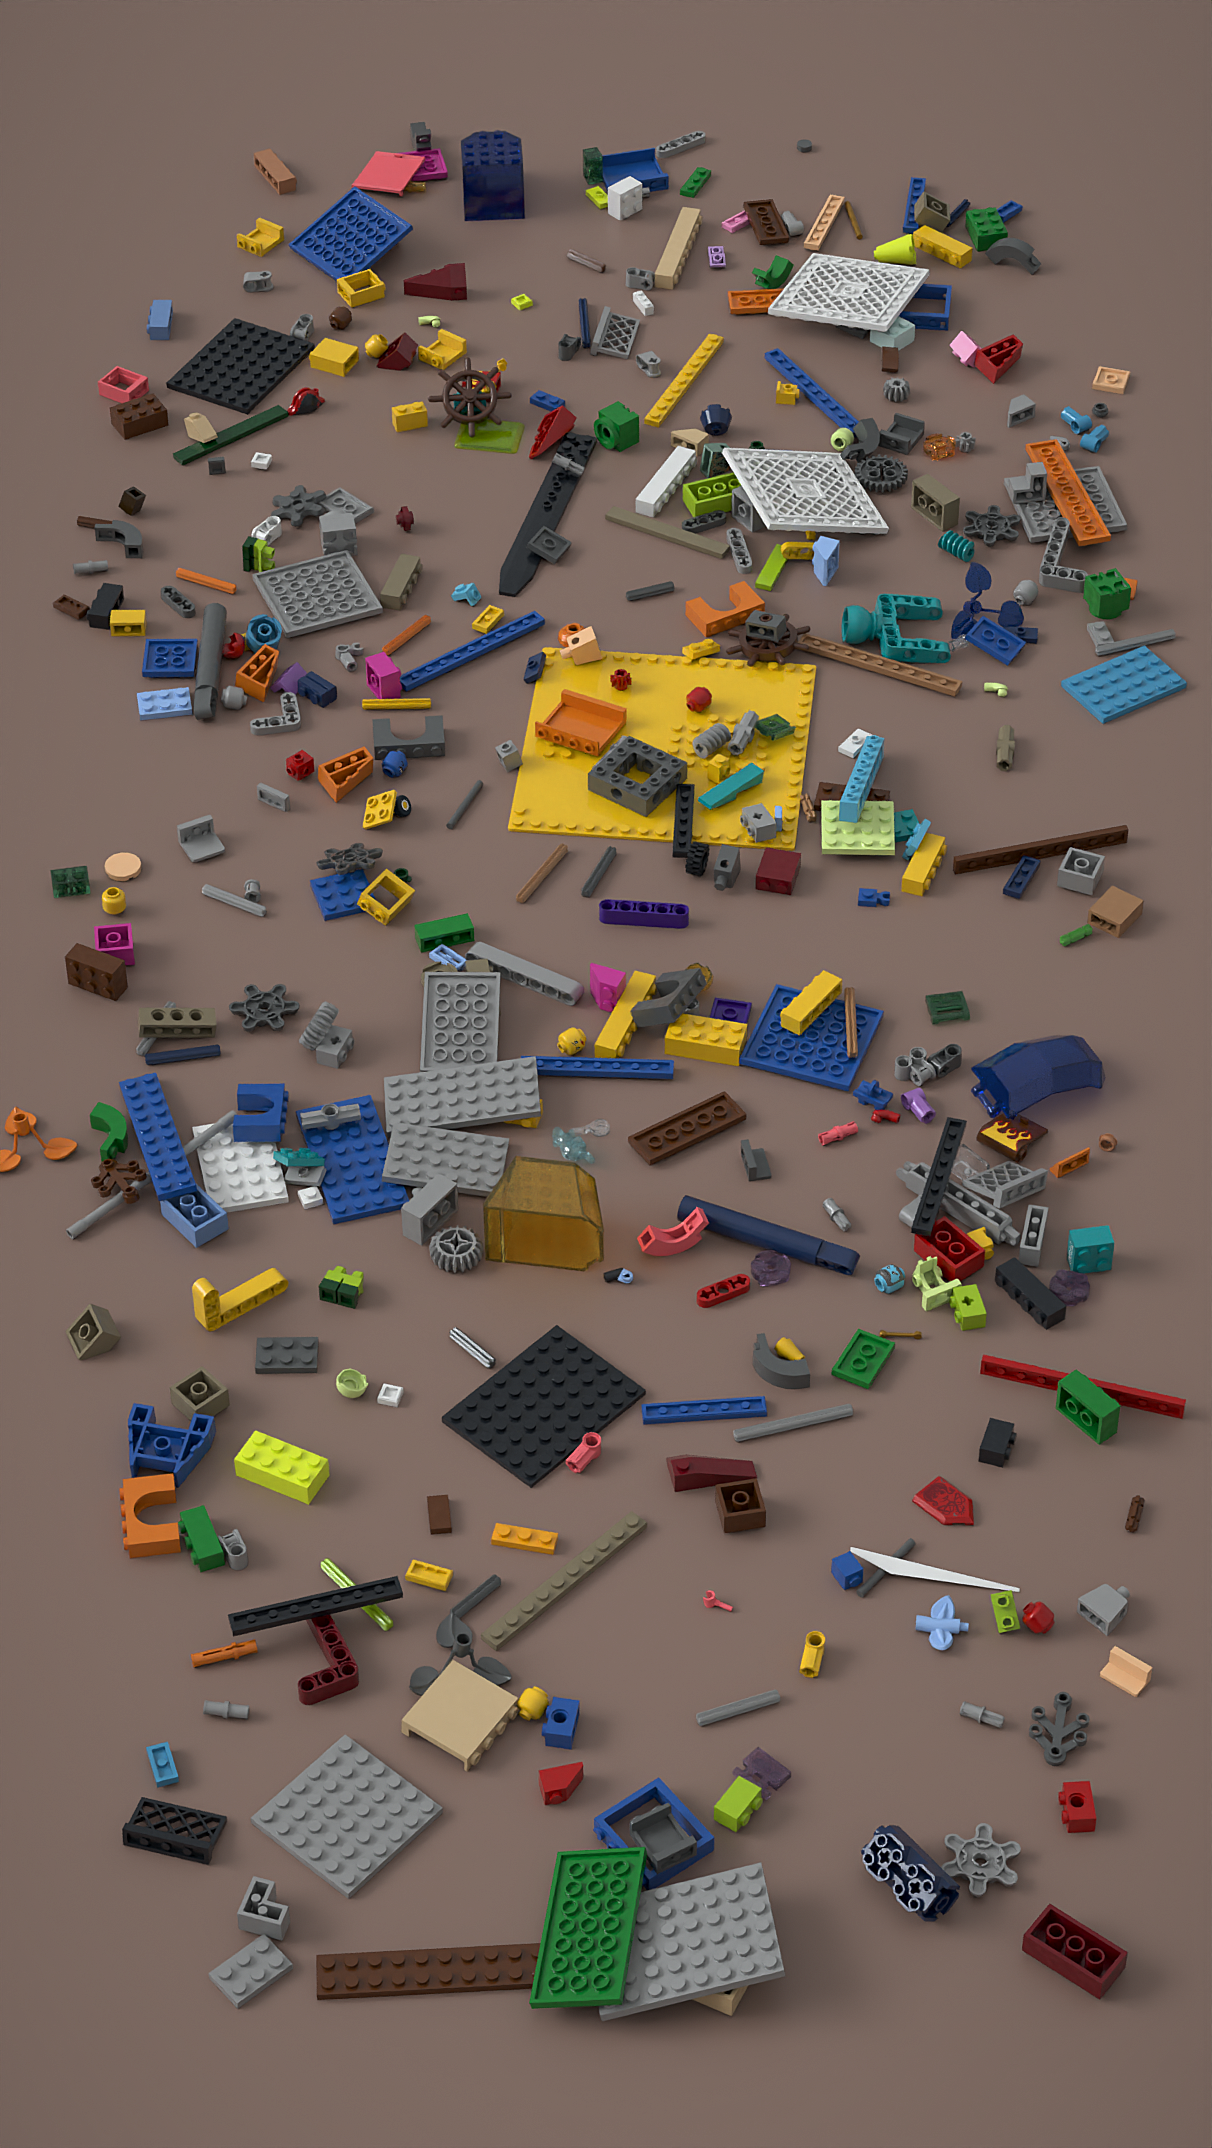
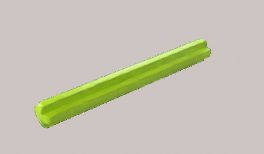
M329 1558L320 1563L321 1569L341 1588L356 1585ZM376 1604L361 1607L383 1630L388 1631L393 1627V1620Z

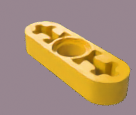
M785 542L781 545L780 550L786 559L812 560L814 557V551L812 550L814 542ZM804 548L809 549L806 553H800Z

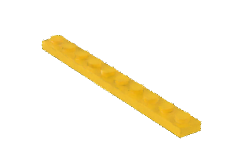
M708 334L644 418V424L658 428L661 426L724 343V337Z

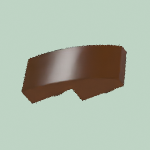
M882 346L881 361L883 372H898V348Z

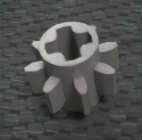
M963 432L960 436L957 435L955 447H959L961 452H970L971 449H974L976 438H972V434L969 432Z

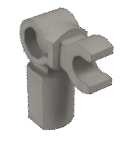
M353 643L351 646L349 644L337 645L336 659L342 662L348 672L355 671L357 663L352 655L360 656L363 654V648H360V643Z

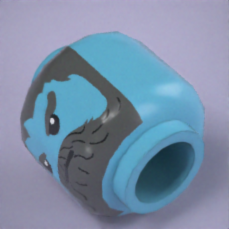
M890 1264L877 1271L876 1278L874 1279L875 1285L879 1291L890 1294L904 1286L905 1273L902 1268Z

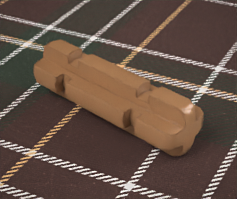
M802 794L800 802L806 818L809 822H815L817 814L814 811L810 796Z

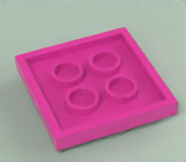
M440 148L399 153L425 157V161L409 183L448 177Z

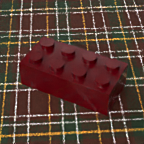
M1050 1903L1023 1935L1022 1951L1099 2000L1126 1968L1127 1951Z

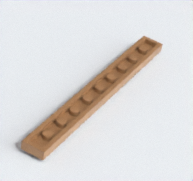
M807 633L803 634L798 643L807 644L809 652L947 695L956 696L962 687V681Z

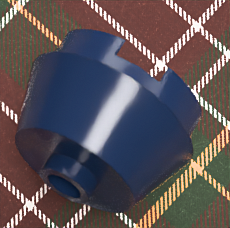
M712 404L707 406L708 409L702 410L700 421L706 433L718 436L728 431L732 421L729 408L725 409L721 408L720 404Z

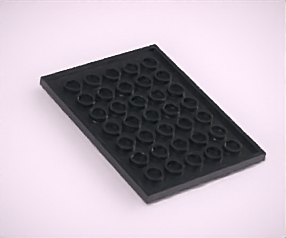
M234 318L167 381L166 385L169 389L248 415L315 349V344Z
M556 1325L442 1416V1423L532 1488L575 1451L582 1443L583 1436L586 1433L595 1432L598 1434L645 1396L646 1390Z

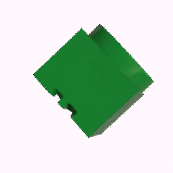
M619 401L598 411L599 419L594 422V432L597 440L604 448H614L621 452L639 443L638 414L633 411L630 412V409L625 408V405Z
M1116 568L1107 570L1105 574L1099 572V575L1085 576L1083 598L1089 604V612L1093 616L1100 619H1114L1120 616L1122 611L1129 609L1131 587Z

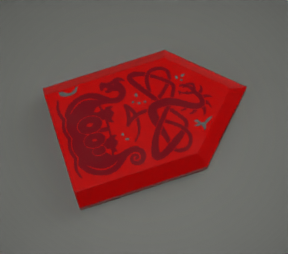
M941 1476L936 1477L912 1499V1502L943 1525H952V1523L974 1525L972 1499Z

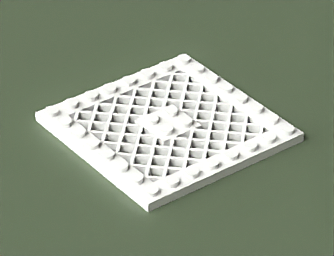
M813 253L768 308V314L776 317L783 316L790 319L797 318L804 321L831 323L836 326L844 325L850 328L858 327L864 330L871 329L878 332H887L928 278L929 269Z
M743 448L723 449V456L768 529L773 531L798 530L802 532L825 531L832 533L887 534L889 527L846 460L841 458V453Z

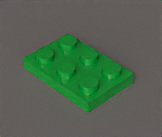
M858 1329L832 1368L831 1375L869 1389L895 1349V1342Z

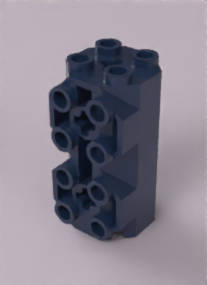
M882 1825L878 1827L874 1832L872 1840L862 1848L861 1854L863 1855V1863L866 1866V1870L877 1881L886 1882L893 1889L896 1900L908 1912H916L925 1922H934L939 1919L936 1915L940 1912L943 1915L946 1914L959 1898V1893L956 1890H960V1886L899 1826L889 1825L885 1828Z

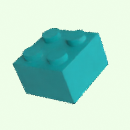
M1109 1225L1069 1230L1067 1261L1072 1275L1112 1269L1115 1242Z

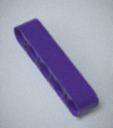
M605 899L599 903V920L604 924L683 929L689 925V908L685 904Z

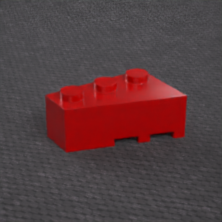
M1013 334L977 351L974 366L994 384L1020 358L1023 343Z

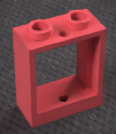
M116 366L98 381L99 395L119 403L140 398L149 391L148 377ZM120 382L128 385L129 387L126 390H123L118 387H115V385Z

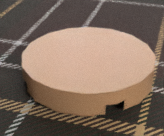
M117 853L106 860L105 872L113 880L128 881L129 878H135L141 872V861L134 854Z

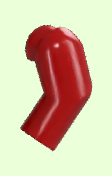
M874 1110L871 1120L880 1123L883 1118L898 1123L901 1115L890 1110Z

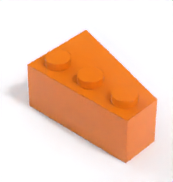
M264 644L238 670L235 687L243 688L246 694L264 702L278 667L279 651Z
M365 746L318 765V780L337 803L373 772L374 758Z

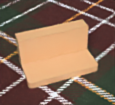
M1114 1646L1110 1651L1108 1664L1100 1672V1677L1137 1697L1150 1682L1152 1667Z

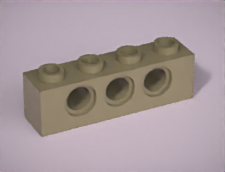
M139 1008V1037L215 1038V1008Z

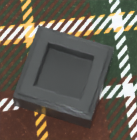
M224 457L208 458L209 475L226 473Z

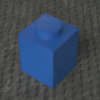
M851 1551L832 1559L831 1573L844 1590L856 1587L863 1582L864 1569Z

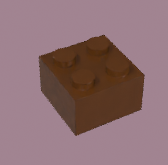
M757 1478L715 1485V1503L724 1533L766 1527V1509Z

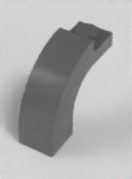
M425 122L410 123V136L414 151L431 149V130L426 129Z
M1016 238L1000 239L992 244L985 253L995 265L1004 258L1016 259L1031 275L1041 265L1032 254L1035 249L1028 243Z
M873 418L862 419L853 428L859 444L848 445L840 454L843 460L856 459L860 463L861 459L865 460L877 448L880 434Z
M113 520L112 524H95L96 541L122 543L125 547L126 558H143L142 535L135 526L119 520Z
M765 1333L757 1334L756 1343H753V1367L758 1375L766 1382L780 1388H809L810 1372L806 1359L787 1361L775 1357L769 1349Z

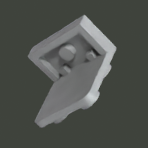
M211 815L177 825L178 842L192 862H198L225 852V847L214 833Z

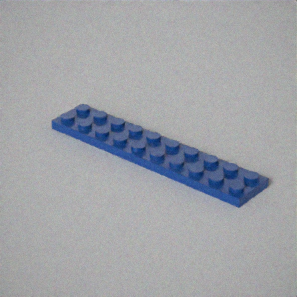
M156 1072L119 1082L158 1200L162 1201L197 1191L194 1177Z

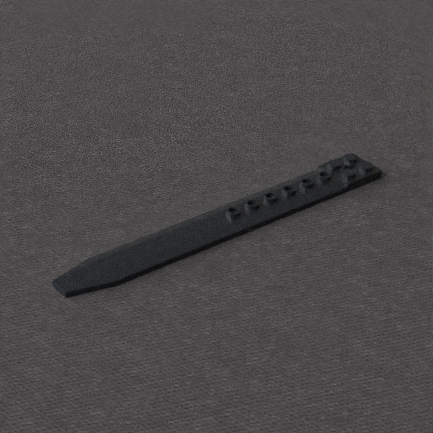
M566 433L557 449V453L565 458H571V461L585 468L597 444V437ZM551 464L500 570L499 595L516 597L533 579L543 557L526 548L527 544L543 526L555 532L581 475L568 469L565 470V468L557 464Z

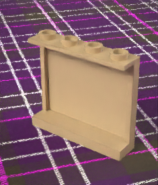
M452 1660L404 1716L401 1733L409 1737L412 1732H415L464 1762V1770L468 1771L472 1765L475 1766L479 1762L481 1754L485 1750L490 1749L494 1738L504 1732L509 1720L515 1719L519 1712L517 1707L518 1698Z

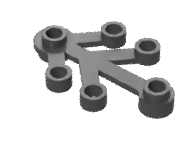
M1060 1692L1054 1697V1708L1057 1710L1055 1726L1045 1716V1709L1043 1707L1036 1706L1032 1709V1719L1038 1721L1040 1725L1032 1724L1029 1728V1736L1035 1739L1045 1750L1044 1758L1052 1766L1061 1765L1066 1759V1753L1078 1746H1084L1087 1742V1734L1083 1731H1077L1089 1726L1090 1718L1086 1713H1079L1076 1721L1064 1727L1066 1712L1071 1709L1072 1698L1066 1692ZM1042 1727L1053 1738L1052 1744L1042 1735ZM1074 1733L1072 1740L1061 1745L1062 1739Z

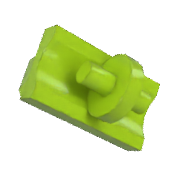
M1012 1590L990 1594L999 1633L1021 1629Z

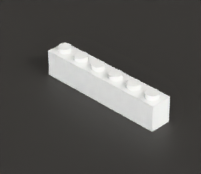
M677 446L636 498V513L654 518L657 512L661 511L662 506L668 502L669 497L675 493L676 488L682 484L683 479L696 466L695 450Z

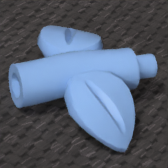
M947 1595L939 1599L932 1606L931 1617L917 1615L916 1630L929 1632L931 1646L938 1650H946L953 1643L952 1634H959V1631L968 1632L969 1623L960 1622V1619H954L955 1606L951 1597Z

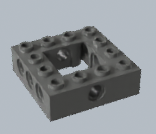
M628 736L588 773V790L647 817L676 790L677 784H682L687 779V762ZM635 764L639 771L651 774L643 784L623 775L629 773V770Z

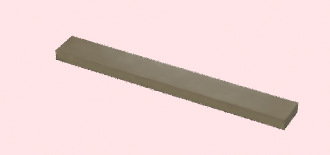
M615 506L605 515L606 520L720 559L730 550V545Z

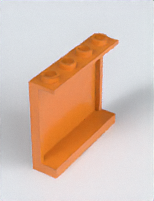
M564 689L561 692V702L544 722H535V737L599 756L626 724L627 708Z

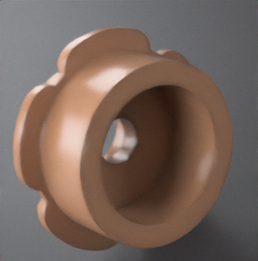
M1106 1133L1099 1137V1147L1104 1151H1112L1115 1145L1118 1144L1117 1139L1112 1134Z

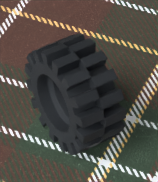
M695 841L691 844L687 854V864L685 865L687 874L703 876V872H705L707 867L708 852L710 850L708 844Z

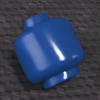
M390 751L381 763L382 771L391 778L399 777L408 766L406 756L401 751Z

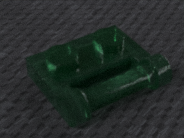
M963 991L925 996L932 1025L949 1020H970V1012ZM961 1010L960 1012L937 1014V1013H940V1012H948V1011Z

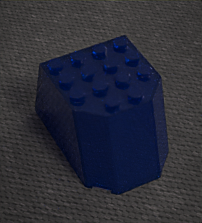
M496 130L492 132H475L461 140L464 220L525 219L521 138L506 131Z

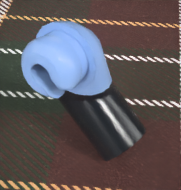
M624 1268L603 1273L605 1282L618 1280L623 1283H630L633 1280L632 1272Z

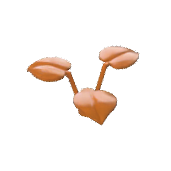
M14 1107L5 1123L6 1132L14 1134V1148L12 1152L7 1149L0 1150V1172L14 1169L21 1161V1156L16 1154L18 1134L25 1136L31 1131L42 1147L46 1148L44 1151L45 1156L52 1160L65 1158L78 1145L75 1141L61 1137L49 1140L48 1144H45L34 1129L37 1122L36 1117L31 1113L22 1111L18 1107Z

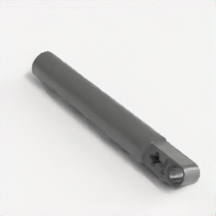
M219 603L208 604L203 614L194 698V714L197 720L215 717L227 618L226 608Z

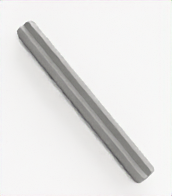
M1173 629L1103 644L1095 647V653L1097 656L1167 641L1174 639L1176 634Z

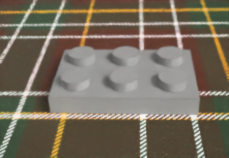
M263 1934L209 1973V1979L238 2009L291 1971L293 1964Z

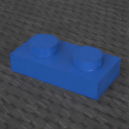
M540 390L530 397L531 404L551 412L562 405L565 406V400Z

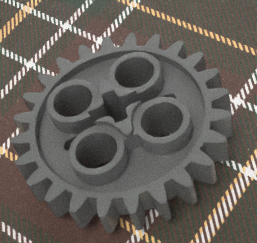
M878 454V457L872 455L871 459L868 457L865 460L861 459V462L857 463L855 467V476L864 489L869 487V491L875 489V492L881 490L884 493L885 490L891 492V489L897 490V487L901 488L902 484H905L907 481L908 469H906V465H903V461L899 462L898 458L893 460V456L887 458V455L881 457ZM879 466L882 467V478H883V481H881V479H880V468H879Z

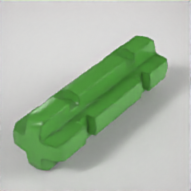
M1086 924L1082 926V929L1080 927L1060 936L1059 942L1062 946H1067L1091 935L1093 928Z

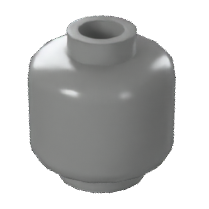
M1022 580L1013 591L1015 601L1020 605H1030L1038 595L1036 583L1031 580Z
M227 686L226 689H223L221 702L224 707L239 710L242 705H246L247 695H244L243 688Z

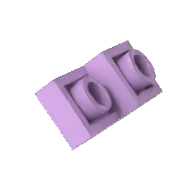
M723 246L708 247L710 268L726 267Z

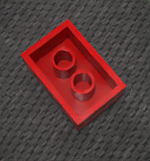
M945 1216L935 1222L931 1237L915 1234L914 1252L925 1261H927L926 1258L929 1256L931 1258L937 1257V1266L940 1267L942 1275L948 1281L955 1279L962 1281L984 1267L985 1250Z

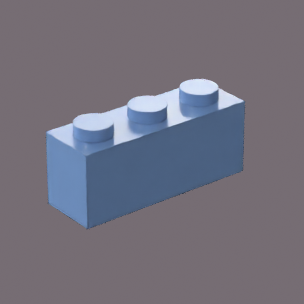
M153 300L147 324V334H150V340H169L173 318L172 300Z

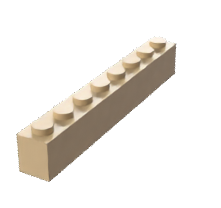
M682 207L655 272L656 288L673 290L674 285L678 283L682 267L685 266V258H688L689 250L692 249V241H695L696 233L699 232V225L702 224L703 216L700 215V209Z

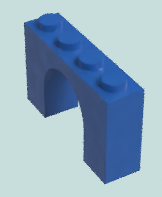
M285 1083L238 1084V1111L261 1110L266 1111V1113L234 1115V1142H281V1135L285 1134L286 1113L288 1111L287 1103L289 1102V1092L285 1091Z

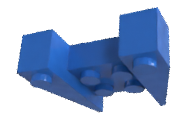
M134 1403L128 1418L129 1461L132 1478L137 1477L140 1467L173 1472L175 1486L179 1488L211 1448L216 1433L214 1416L194 1413L187 1430L155 1424L154 1406Z

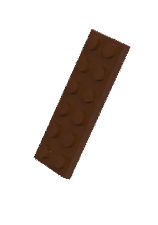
M724 1091L629 1136L628 1143L650 1166L746 1120L747 1114Z

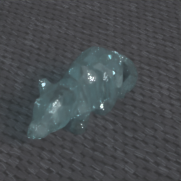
M560 1127L554 1128L552 1144L554 1147H560L564 1158L571 1161H579L584 1158L591 1164L595 1162L593 1155L586 1151V1144L580 1136L576 1137L573 1129H570L568 1133H564Z

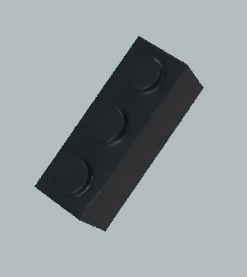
M103 583L101 589H98L97 597L92 601L91 609L87 611V620H89L91 628L110 629L111 610H119L124 600L123 585Z

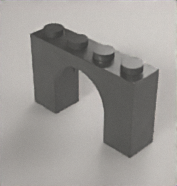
M443 715L425 716V733L413 740L396 738L391 733L390 718L372 719L375 760H384L390 751H401L405 754L406 758L445 756Z
M695 968L662 973L655 982L661 998L640 1001L630 1011L636 1026L644 1027L675 1022L707 984L701 969Z

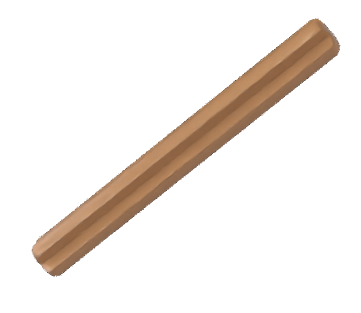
M561 843L517 893V902L524 903L568 852L567 845Z
M846 987L844 989L847 1056L849 1058H856L858 1056L855 989L853 987Z

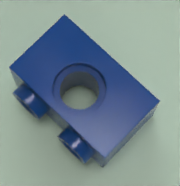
M553 1697L552 1704L548 1705L546 1710L548 1722L543 1723L542 1727L545 1746L572 1750L580 1715L579 1700Z

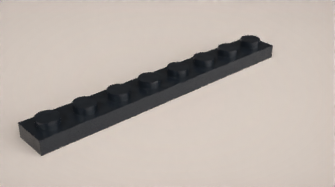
M947 1117L911 1227V1233L928 1237L932 1235L966 1129V1120Z
M398 1576L228 1614V1620L234 1637L403 1598V1591Z

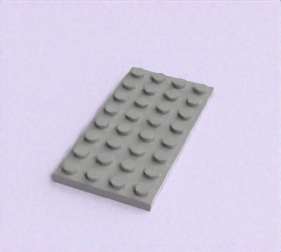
M536 1056L384 1077L387 1137H391L394 1122L439 1129H453L541 1116Z

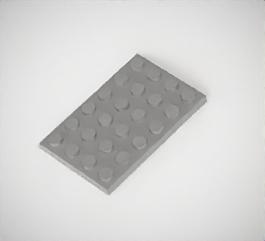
M425 972L420 1072L497 1062L500 972Z
M394 1122L383 1169L382 1182L424 1187L430 1179H433L439 1173L457 1183L458 1193L499 1198L509 1138Z

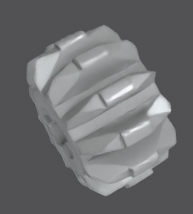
M898 377L886 380L883 386L885 398L895 402L907 400L910 393L909 382L905 381L904 378L899 379Z

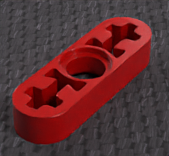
M737 1274L701 1288L697 1292V1304L702 1308H709L745 1294L750 1290V1278L745 1274ZM724 1288L727 1289L728 1292L720 1293L718 1290Z

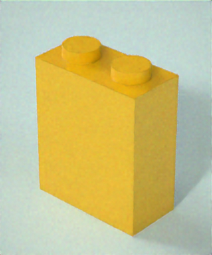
M324 338L309 355L311 368L344 377L359 361L358 347Z

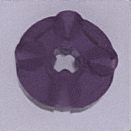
M766 1250L758 1253L751 1262V1274L760 1286L777 1285L789 1280L791 1262L784 1254L782 1256L777 1254V1251Z
M1061 1269L1051 1278L1049 1290L1066 1306H1076L1077 1302L1087 1300L1090 1284L1087 1275Z

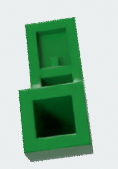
M776 255L766 272L754 267L752 274L756 277L755 284L766 289L779 288L788 278L794 264L788 259Z
M98 1102L90 1113V1122L92 1129L109 1135L100 1148L101 1162L106 1159L115 1158L118 1152L125 1153L128 1147V1132L124 1116L114 1107Z

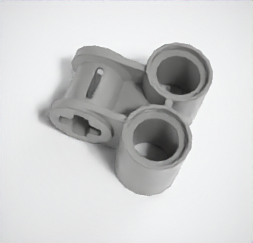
M914 1047L910 1050L909 1056H898L895 1060V1078L901 1081L911 1079L917 1086L923 1085L924 1081L935 1078L936 1071L934 1067L926 1061V1050L922 1047Z

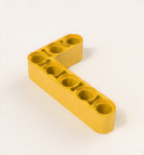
M271 1268L219 1296L218 1290L206 1278H200L192 1286L195 1317L206 1330L214 1331L281 1294L287 1289L289 1282L276 1268Z

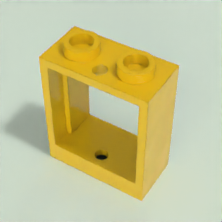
M371 269L337 279V292L351 308L385 297V284ZM370 285L369 288L362 289L356 292L354 291V289Z
M386 869L361 893L357 905L386 926L411 901L415 890ZM380 885L400 899L390 910L370 896Z

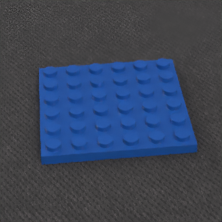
M354 186L288 245L291 250L337 281L339 278L368 270L409 234L413 227Z
M776 984L739 1058V1064L849 1091L881 1023L884 1011L855 1004L858 1056L856 1058H849L847 1056L845 1001L835 999L801 1035H798L781 1027L780 1013L802 990Z

